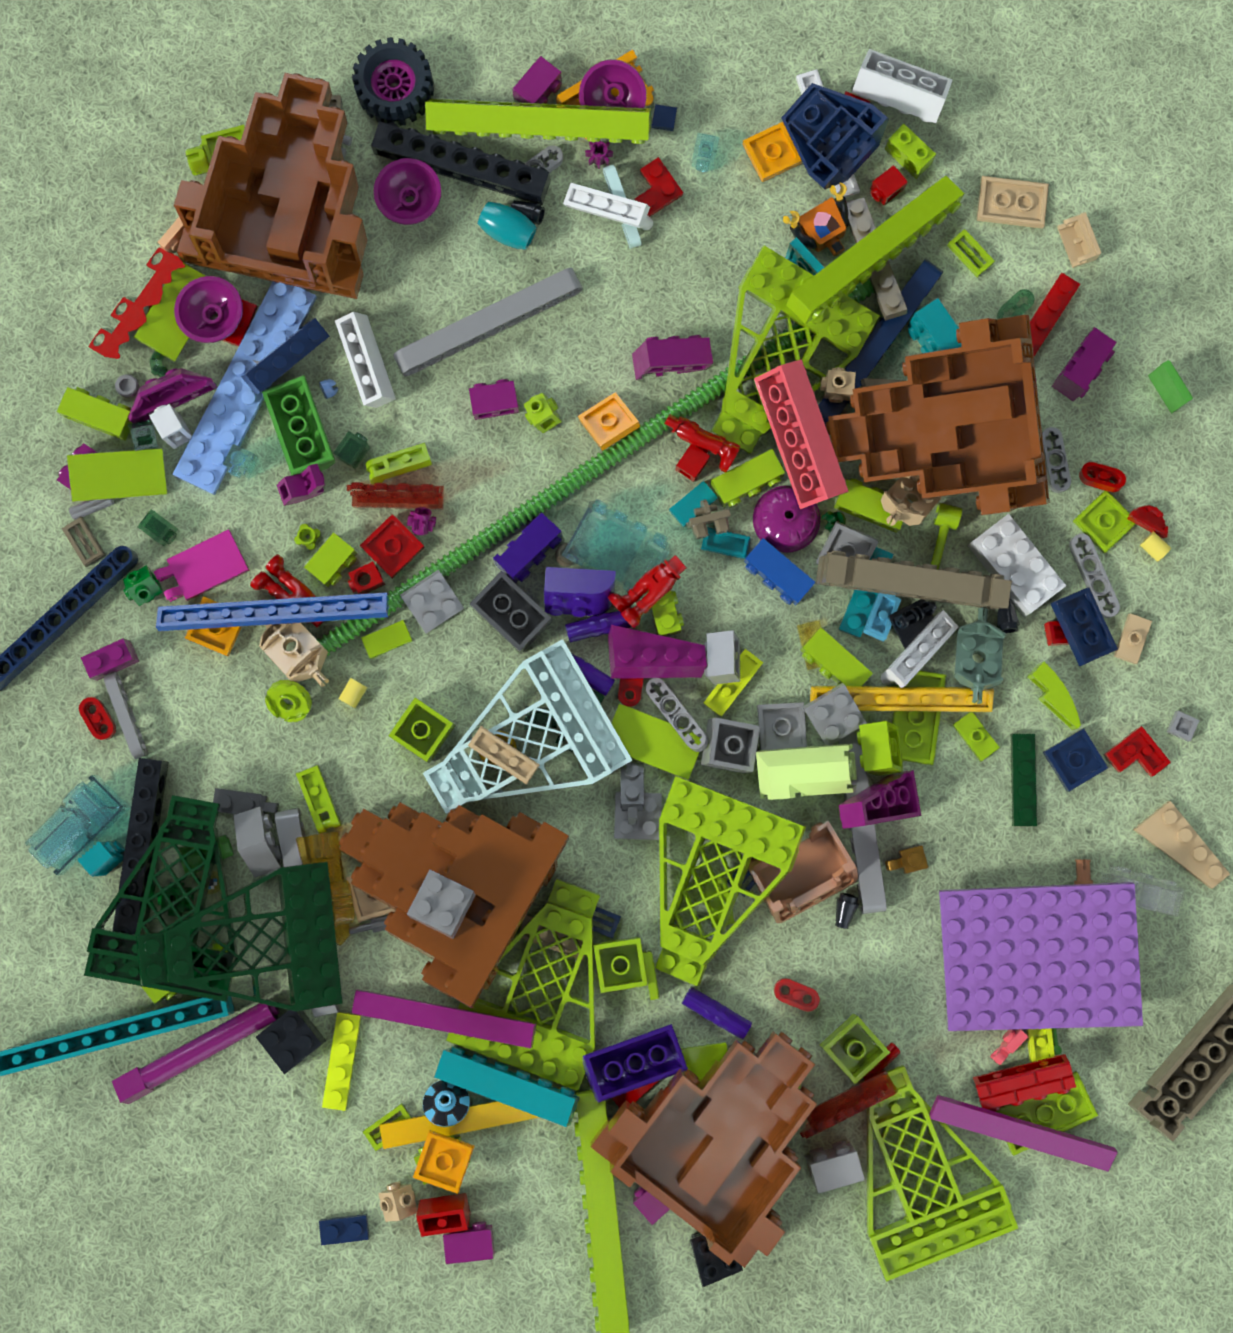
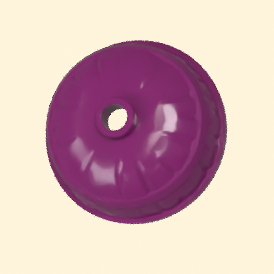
M615 59L604 60L592 66L584 75L579 88L580 105L644 108L646 104V87L639 72L630 64ZM613 88L619 90L618 96L612 95L611 90Z
M411 158L395 160L385 166L375 180L373 189L375 203L379 211L392 222L402 225L420 223L429 218L440 203L441 184L439 178L429 165L420 160ZM412 196L414 200L409 203L406 201V198Z
M204 276L189 282L178 294L174 307L175 319L181 331L190 339L201 343H214L229 337L238 327L243 314L242 300L236 288L228 281L215 276ZM218 314L215 320H211L212 315Z
M779 486L767 491L761 496L754 508L753 527L756 535L760 540L764 538L782 553H791L804 549L815 539L820 528L821 516L817 503L800 509L792 486ZM785 512H791L793 518L787 519Z

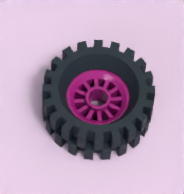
M393 37L387 38V43L382 44L381 39L376 40V47L372 48L370 44L366 46L367 54L364 55L360 52L357 56L359 64L354 63L353 66L355 74H352V80L360 105L363 110L366 109L367 115L370 118H373L375 115L378 123L379 121L383 122L385 119L387 122L393 123L394 121H399L400 126L406 125L405 119L410 118L411 122L417 120L416 114L418 112L421 116L426 112L424 105L427 100L431 99L430 95L434 96V82L429 62L425 59L421 49L417 51L416 45L412 42L407 46L405 39L399 38L398 43H394ZM393 83H399L397 87H390Z

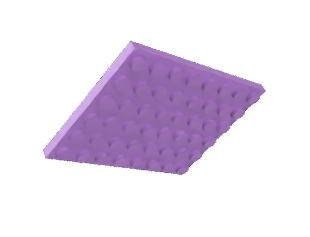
M1134 882L939 890L948 1031L1143 1026Z

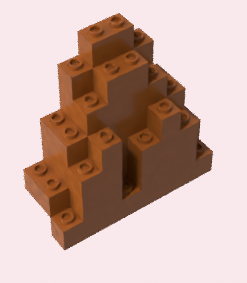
M284 73L278 97L267 92H255L241 140L233 136H218L204 185L194 180H181L174 207L184 226L177 249L182 262L348 298H358L364 276L361 263L368 240L362 218H359L352 212L359 185L354 165L343 158L341 144L347 127L345 111L337 107L329 108L332 97L329 82L321 78L304 77L298 73Z
M1029 315L1001 319L985 318L959 323V329H956L958 343H961L962 347L905 356V362H903L902 367L904 376H907V381L852 389L853 394L850 396L852 408H855V413L828 417L829 421L826 423L828 434L831 435L832 446L838 462L861 459L862 464L859 465V473L861 478H864V482L919 475L920 479L917 480V490L919 494H922V498L979 491V496H976V506L978 510H981V515L1011 512L1017 508L1050 503Z
M399 802L397 807H392L387 816L389 820L386 818L383 820L363 809L361 813L358 812L351 822L353 827L349 833H344L339 842V845H341L339 850L362 864L361 867L357 866L353 871L351 884L396 910L394 913L391 911L384 922L387 925L385 930L391 936L433 959L432 963L428 961L423 968L421 974L424 977L422 980L445 995L453 997L473 1008L483 989L488 990L499 971L497 965L542 886L547 887L558 868L557 860L569 840V835L546 822L541 824L519 812L517 817L512 816L507 827H504L482 814L478 816L460 805L457 806L456 810L451 809L446 817V821L443 823L424 812L419 813ZM429 870L473 890L476 894L454 939L411 919L407 915Z
M773 1031L757 1053L754 1052L756 1049L745 1040L742 1043L735 1040L720 1062L716 1060L701 1081L689 1069L683 1071L680 1068L666 1088L659 1090L645 1110L636 1102L632 1101L630 1104L625 1100L613 1118L605 1122L591 1141V1148L610 1162V1173L628 1187H631L636 1182L705 1236L709 1250L728 1265L735 1260L745 1268L758 1250L768 1256L784 1235L783 1221L772 1207L801 1169L797 1161L799 1158L787 1144L817 1105L814 1099H812L814 1094L804 1086L801 1089L798 1088L815 1066L810 1060L812 1055L802 1047L799 1050L791 1045L793 1040L783 1032H780L778 1035Z

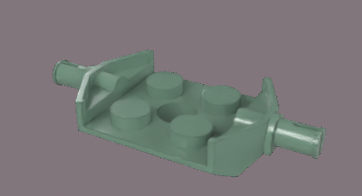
M979 608L978 620L961 626L957 631L954 677L960 684L971 688V691H973L972 702H977V704L982 703L983 690L1000 685L1003 681L1001 677L1003 639L1006 633L988 623L987 608L984 610ZM972 655H981L984 659V662H975L973 660Z

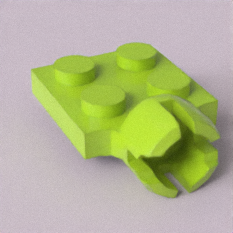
M244 124L202 135V143L199 146L185 150L191 173L194 176L207 173L218 136H233L241 140L245 128Z

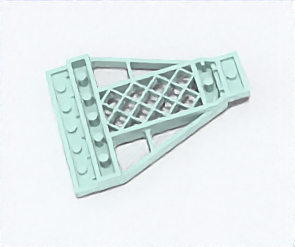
M562 639L524 660L444 761L425 771L423 775L447 814L452 808L455 809L458 805L461 806L466 802L593 784L631 762L632 759ZM523 669H526L541 694V700L519 713H514L504 698L503 693ZM499 699L502 700L509 712V718L488 731L494 735L499 734L509 737L508 744H510L511 738L525 741L522 750L523 754L525 753L527 742L540 745L538 758L531 759L540 764L538 768L544 773L549 785L502 791L501 787L517 778L512 775L500 782L504 769L488 763L487 758L485 762L472 759L474 751L472 748L470 755L467 754L465 749L469 747L468 744L472 740V732ZM546 703L550 711L537 707ZM533 710L530 723L518 720V718ZM536 710L549 713L546 727L533 724ZM552 715L561 731L549 728ZM513 722L510 734L497 731ZM516 722L529 725L526 739L512 735ZM532 726L545 730L542 743L528 740ZM548 731L561 734L558 747L544 744ZM563 736H565L568 744L561 747ZM543 747L556 750L540 759ZM568 749L573 750L588 778L581 781L554 784L544 767V763ZM473 762L484 765L481 776ZM487 766L500 769L497 782L483 779ZM485 783H489L495 786L491 787L490 789H487Z

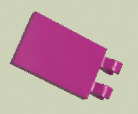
M228 529L166 559L169 566L155 570L154 574L160 582L175 576L179 586L163 592L166 599L172 602L182 596L189 601L250 570L231 531Z

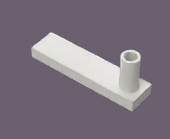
M570 183L563 202L565 206L643 230H650L652 228L653 220L647 215L650 206L647 204Z
M944 610L939 612L890 665L886 672L881 675L882 683L888 686L896 682L901 688L906 686L959 626Z

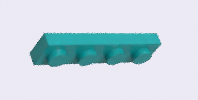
M876 547L870 560L877 559L878 557L892 559L894 554ZM854 590L838 630L860 638L878 593Z

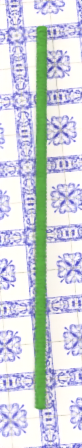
M868 279L863 284L859 282L848 297L860 303V300L864 301L866 297H870L874 293L870 280ZM797 323L792 325L793 330L803 328ZM785 328L783 333L788 332V329ZM804 330L794 333L796 343H801L802 339H806ZM789 334L779 337L782 350L791 348L792 344ZM767 340L764 345L767 355L777 352L775 340ZM761 349L758 350L755 358L762 356ZM746 355L742 357V360L738 359L736 361L737 363L735 366V376L738 373L742 363L744 362ZM774 355L768 357V361L772 362L773 358L777 359L779 356ZM763 359L753 361L755 373L756 369L760 370L762 365L765 366ZM726 367L724 372L720 371L719 375H714L713 379H708V383H702V387H696V391H690V395H684V399H678V403L673 402L672 407L667 406L666 411L661 410L660 415L657 413L655 418H649V422H643V426L640 425L637 430H634L625 438L623 437L619 442L614 443L613 446H609L601 454L598 452L596 457L592 456L590 461L586 460L584 465L580 464L578 469L574 468L572 473L568 472L566 477L562 476L560 481L556 480L554 485L550 484L548 489L545 487L542 493L539 491L536 497L533 495L530 501L527 499L525 504L521 503L519 508L515 507L513 512L509 511L507 516L503 515V519H497V523H491V527H485V531H479V535H473V539H467L465 544L462 542L459 548L456 546L453 552L450 550L447 556L444 554L441 560L438 558L435 564L432 562L429 568L426 566L423 572L420 570L417 576L414 574L411 580L408 578L405 584L402 582L400 587L396 586L394 591L390 590L388 594V616L391 615L390 612H396V608H402V604L405 603L400 594L437 570L440 571L443 577L446 575L447 577L450 576L449 573L452 571L455 573L456 568L461 569L462 564L467 565L468 560L473 561V557H479L480 552L485 553L486 548L491 549V545H497V541H503V537H509V533H515V529H521V525H527V521H533V517L539 516V513H545V509H551V505H557V501H563V497H569L568 494H573L575 489L579 490L581 485L586 486L587 481L592 482L593 477L598 478L599 473L601 475L604 474L605 469L607 471L610 470V466H616V462L620 463L622 458L626 459L628 454L632 455L634 450L638 451L639 447H644L646 442L649 444L651 439L655 440L657 435L661 436L663 431L667 432L669 426L664 423L669 414L678 419L680 416L686 418L687 415L691 416L692 412H697V408H703V404H709V400L714 401L715 396L720 397L721 392L725 393L729 367ZM748 369L744 377H750V369ZM385 618L347 620L346 623L342 622L340 627L336 626L334 631L330 630L328 635L324 634L323 638H318L317 641L328 651L327 656H330L331 651L336 652L337 647L342 648L343 643L348 644L349 639L354 640L355 635L360 636L361 631L366 632V628H372V624H378V620H384Z

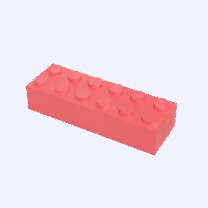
M802 359L780 365L754 378L799 508L802 509L849 492Z

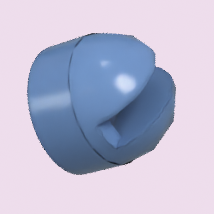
M327 379L319 382L326 399L333 397L338 391V387H332L336 384L334 380Z

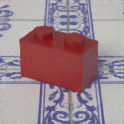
M460 1193L421 1199L416 1214L421 1237L468 1230L471 1212L467 1194Z

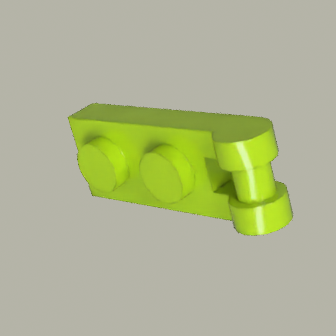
M425 443L370 459L365 464L367 471L370 473L369 479L372 485H379L386 479L432 465Z
M319 765L296 773L318 833L322 834L326 832V829L333 826L334 828L342 826ZM328 812L330 818L322 820L320 814Z

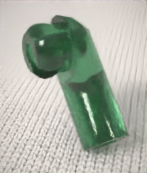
M157 351L153 352L149 363L151 373L161 378L166 375L168 369L162 366V360L165 356Z

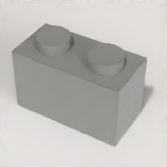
M734 630L707 633V642H704L707 656V667L704 670L705 676L713 684L740 682V639Z

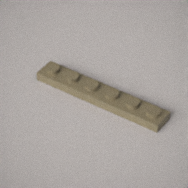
M864 197L847 202L848 225L855 243L876 229ZM888 260L887 264L879 272L875 270L869 278L885 321L907 314L906 304Z

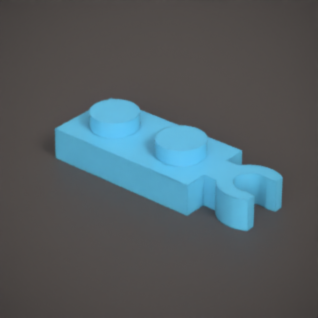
M878 593L863 633L884 642L892 626L888 615L898 610L901 599L895 597V595Z

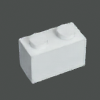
M170 404L157 407L154 413L149 415L161 438L173 449L191 440L192 434L185 421Z

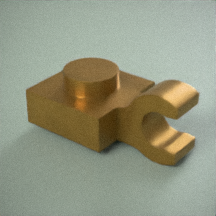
M923 845L900 850V858L885 861L887 871L903 867L904 874L928 868Z

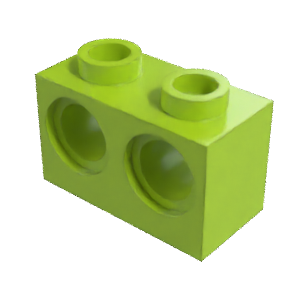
M905 124L888 139L885 150L915 179L932 164L936 153Z

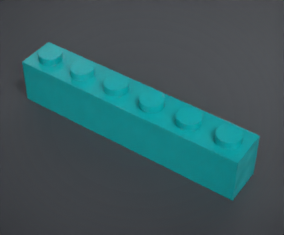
M456 1046L443 1050L434 1078L561 1126L567 1127L571 1125L580 1098L574 1095V1090L567 1087H561V1089L552 1087L553 1083L548 1080L539 1078V1081L530 1078L531 1075L520 1070H517V1073L508 1070L509 1066L499 1062H495V1065L486 1062V1057L474 1054L473 1057L465 1054L464 1049Z

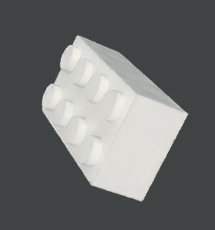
M869 49L859 70L852 93L864 99L869 98L877 101L881 106H890L898 109L903 114L917 116L924 122L936 123L946 100L952 79Z
M1007 514L967 545L989 574L1004 575V580L1012 581L1010 598L1024 617L1031 614L1066 587L1010 514Z

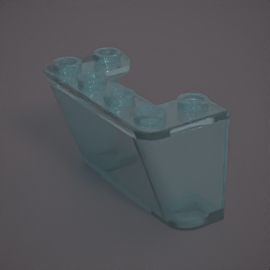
M601 500L589 501L562 556L580 566H583L585 562L598 570L616 571L615 579L623 583L624 590L629 591L646 572L658 564L664 563L663 561L670 553V544L667 542L668 538L659 532L653 534L647 530L648 527L639 521L633 523L621 511H611L607 508L608 505Z

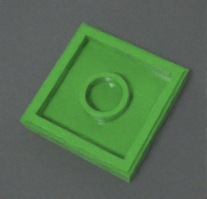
M1167 360L1148 375L1171 414L1193 399L1171 361Z

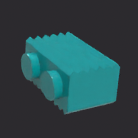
M116 840L114 842H96L93 848H89V851H86L85 854H82L81 858H78V862L90 876H106L123 861L125 849Z

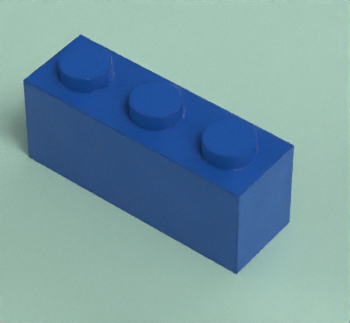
M764 538L744 560V563L747 564L745 568L754 576L756 574L760 575L764 579L762 581L763 584L770 590L775 588L781 593L780 598L788 605L793 603L796 606L816 583Z

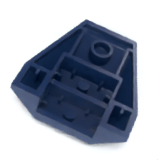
M814 83L805 90L781 117L809 176L824 190L850 179L879 147L889 121L888 117L873 104Z

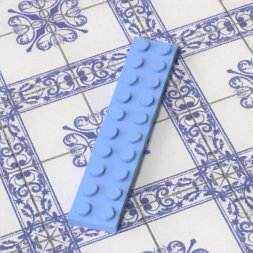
M272 282L173 472L175 477L215 495L264 401L262 392L255 394L241 376L256 364L254 361L259 362L302 327L317 298L315 294L297 286Z

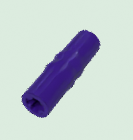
M619 610L565 624L570 643L609 634L611 625L624 628L632 626L623 618Z
M571 653L590 687L606 697L616 680L614 678L611 679L609 675Z
M692 986L682 1001L684 1006L742 1040L751 1028L752 1022Z

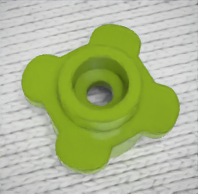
M302 524L294 541L297 545L302 544L307 549L313 550L316 547L315 542L317 538L321 536V532L319 529H312L307 524Z

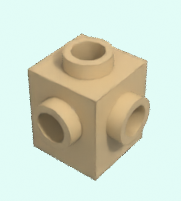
M843 368L828 370L826 376L821 378L820 391H824L823 398L829 399L833 403H841L843 400L850 401V396L853 394L852 389L855 388L856 372H846Z
M400 1181L394 1182L386 1186L387 1190L378 1193L385 1222L401 1221L417 1213L415 1194L411 1184L401 1185Z

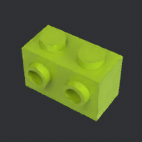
M670 590L651 608L657 635L667 637L681 633L684 621L682 614L676 611L675 605L678 604L676 591Z

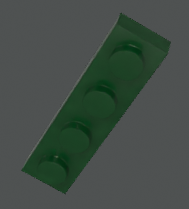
M1010 734L1012 826H1037L1035 734Z

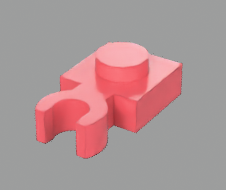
M1021 1029L1008 1030L1002 1037L1004 1041L1001 1043V1046L990 1057L1001 1065L1010 1053L1013 1054L1028 1036Z

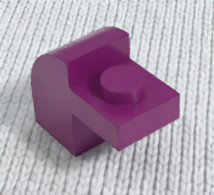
M318 464L309 465L301 474L286 476L276 485L283 505L297 504L324 493V475L320 471Z

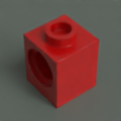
M893 165L872 182L870 187L871 196L876 202L880 201L883 205H886L905 190L908 181Z
M690 444L677 463L675 470L692 482H695L710 459V455L707 454L708 450Z
M373 561L348 573L351 578L348 580V584L353 593L368 594L386 585L377 565ZM363 575H370L371 580L369 584L360 585V578Z

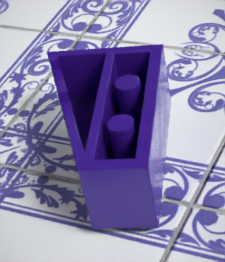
M541 513L522 530V534L515 541L512 540L507 544L508 548L501 556L495 555L493 561L515 584L518 581L523 582L531 573L529 569L534 564L538 566L544 561L546 551L550 547L555 549L561 543L562 531Z

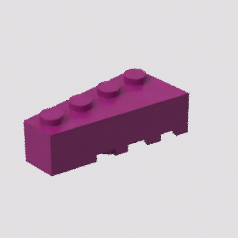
M611 625L608 634L611 679L702 678L707 667L705 645Z
M914 770L890 774L841 803L839 810L842 828L867 826L922 816Z

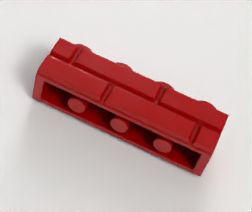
M1066 1054L973 1077L981 1107L994 1112L998 1111L1001 1106L1009 1104L1019 1106L1025 1100L1033 1098L1035 1100H1042L1049 1094L1056 1092L1058 1094H1066L1072 1088H1076L1071 1065Z

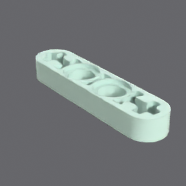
M614 164L603 167V174L610 194L626 198ZM623 223L621 226L629 248L641 246L637 227Z

